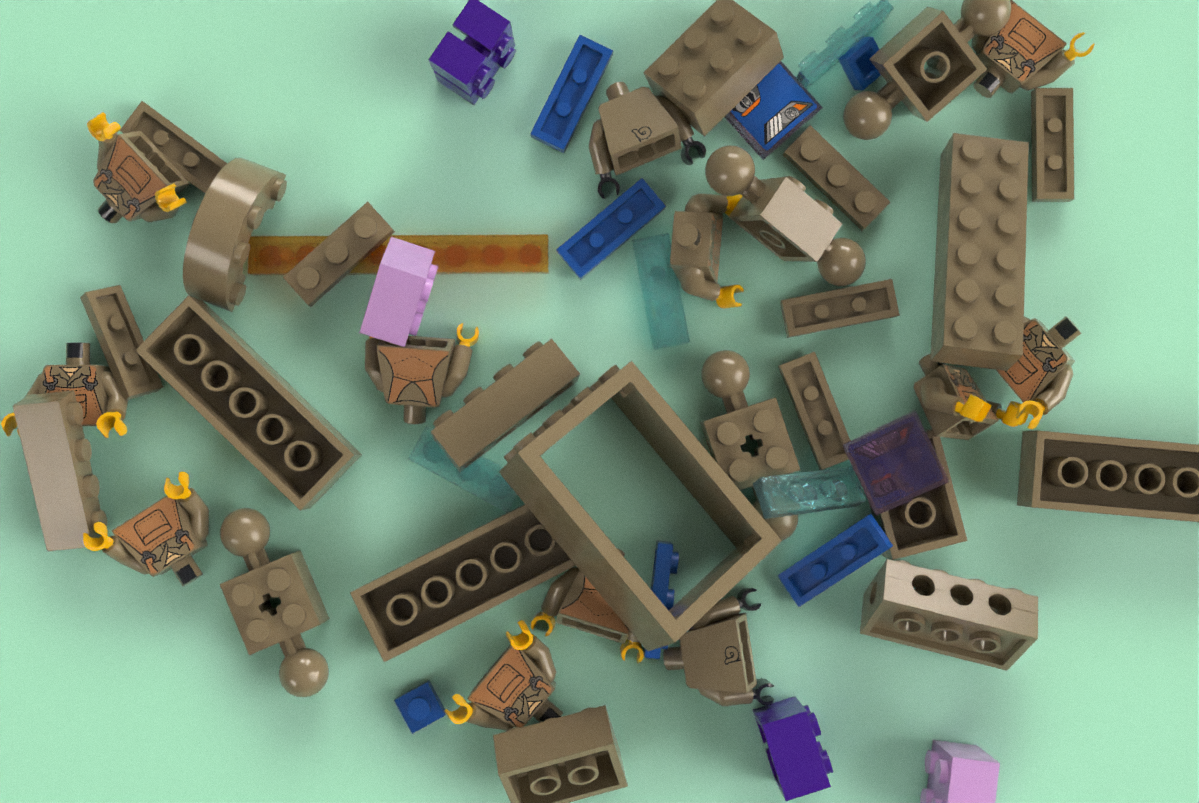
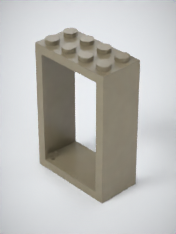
M632 361L621 370L616 364L612 366L591 387H586L562 410L559 409L543 422L542 426L533 434L531 432L504 456L508 463L499 471L500 475L647 651L673 644L679 640L782 541ZM610 398L736 547L669 611L541 457L550 447Z

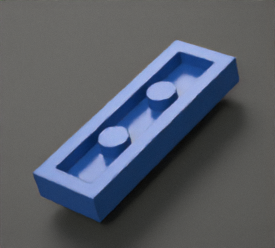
M579 35L530 133L531 138L565 153L613 56V50Z
M641 178L557 248L556 252L581 280L666 208V205L644 179Z
M869 514L780 573L778 577L797 606L800 607L893 547V544L873 515Z
M656 540L651 590L669 611L673 607L675 593L674 589H668L670 574H677L679 552L673 551V544L671 542ZM668 645L651 651L643 648L644 657L660 659L661 649L668 650Z

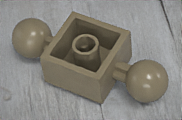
M964 0L961 6V18L955 24L951 22L944 11L930 7L925 8L869 59L886 80L887 84L878 92L864 91L856 94L848 101L844 109L843 119L849 133L862 140L878 138L890 126L892 109L900 101L904 103L912 115L926 122L933 118L987 70L967 42L975 35L990 36L1002 30L1011 15L1010 0ZM925 62L929 66L927 70H924Z
M723 146L710 155L705 167L708 184L721 195H742L729 218L783 261L817 262L820 275L832 285L846 286L854 283L861 277L866 265L863 249L851 239H833L842 223L832 215L834 211L829 205L823 201L814 200L804 192L806 187L799 180L791 176L759 180L754 176L755 165L752 157L747 151L738 146Z
M717 351L706 359L701 372L705 388L714 396L722 398L727 414L700 422L710 454L739 490L752 486L756 498L753 507L783 541L796 530L798 511L788 497L777 493L773 479L799 471L800 467L777 399L775 397L748 406L743 392L750 378V370L746 360L734 351ZM749 435L751 440H756L758 443V447L754 449L755 454L752 456L749 452H742L741 445L746 443L745 436Z
M250 508L237 509L224 519L220 529V537L224 547L230 553L244 558L249 572L221 583L220 587L248 654H254L279 643L285 656L279 669V679L283 688L296 697L313 696L325 686L329 676V668L326 659L321 653L314 649L306 648L300 633L317 627L330 618L301 550L270 562L264 548L270 537V526L267 519L257 510ZM271 597H279L281 604L276 608L272 607L270 603Z

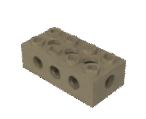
M886 559L864 592L860 634L1007 671L1038 639V597L1025 594L1015 588L1005 589L986 584L979 579H965L949 575L943 570H930L914 566L904 560Z

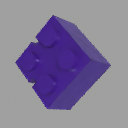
M469 0L452 24L455 29L466 35L465 39L462 41L447 31L428 60L438 82L472 105H475L479 97L485 99L495 84L493 77L500 67L505 69L510 64L516 49H514L515 42L511 22L479 0Z
M794 696L768 706L753 709L762 741L768 745L765 751L775 782L785 801L830 788L831 785L827 774L833 773V768L827 751L822 749L819 741H816L815 737L821 735V730L814 712L811 713L809 706H803Z

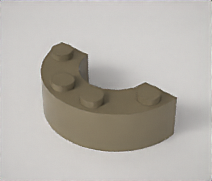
M235 158L227 163L217 174L199 206L186 245L183 262V283L188 295L233 312L235 305H240L246 293V285H244L246 277L243 274V264L246 262L250 252L248 241L253 229L256 230L260 226L264 213L268 209H273L275 202H279L283 198L287 187V181L284 180L286 175L284 173L244 158Z

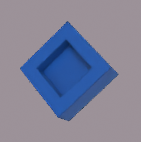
M863 37L838 59L854 90L863 91L881 75L869 60L880 50L873 37Z
M430 680L394 700L412 734L446 715L444 712L445 708Z

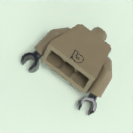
M616 82L608 87L606 95L609 101L602 103L598 107L601 118L594 122L589 140V151L595 174H599L601 179L598 184V193L603 199L605 198L602 186L606 182L614 183L617 196L619 195L620 186L611 177L610 173L613 169L617 176L681 149V142L684 145L681 150V159L685 164H693L692 158L688 154L690 147L698 151L701 159L705 157V146L701 142L693 140L694 132L688 120L670 100L661 95L655 96L648 87H641L631 92L624 82Z
M754 588L742 589L738 593L737 598L730 596L719 600L679 639L681 647L664 649L663 659L666 669H684L687 686L698 689L701 695L721 706L751 704L753 699H756L762 705L768 706L774 701L771 696L760 697V692L763 688H771L774 685L767 679L761 678L756 680L746 613H740V609L755 611L760 608L761 603L748 606L745 601L748 593L757 591Z

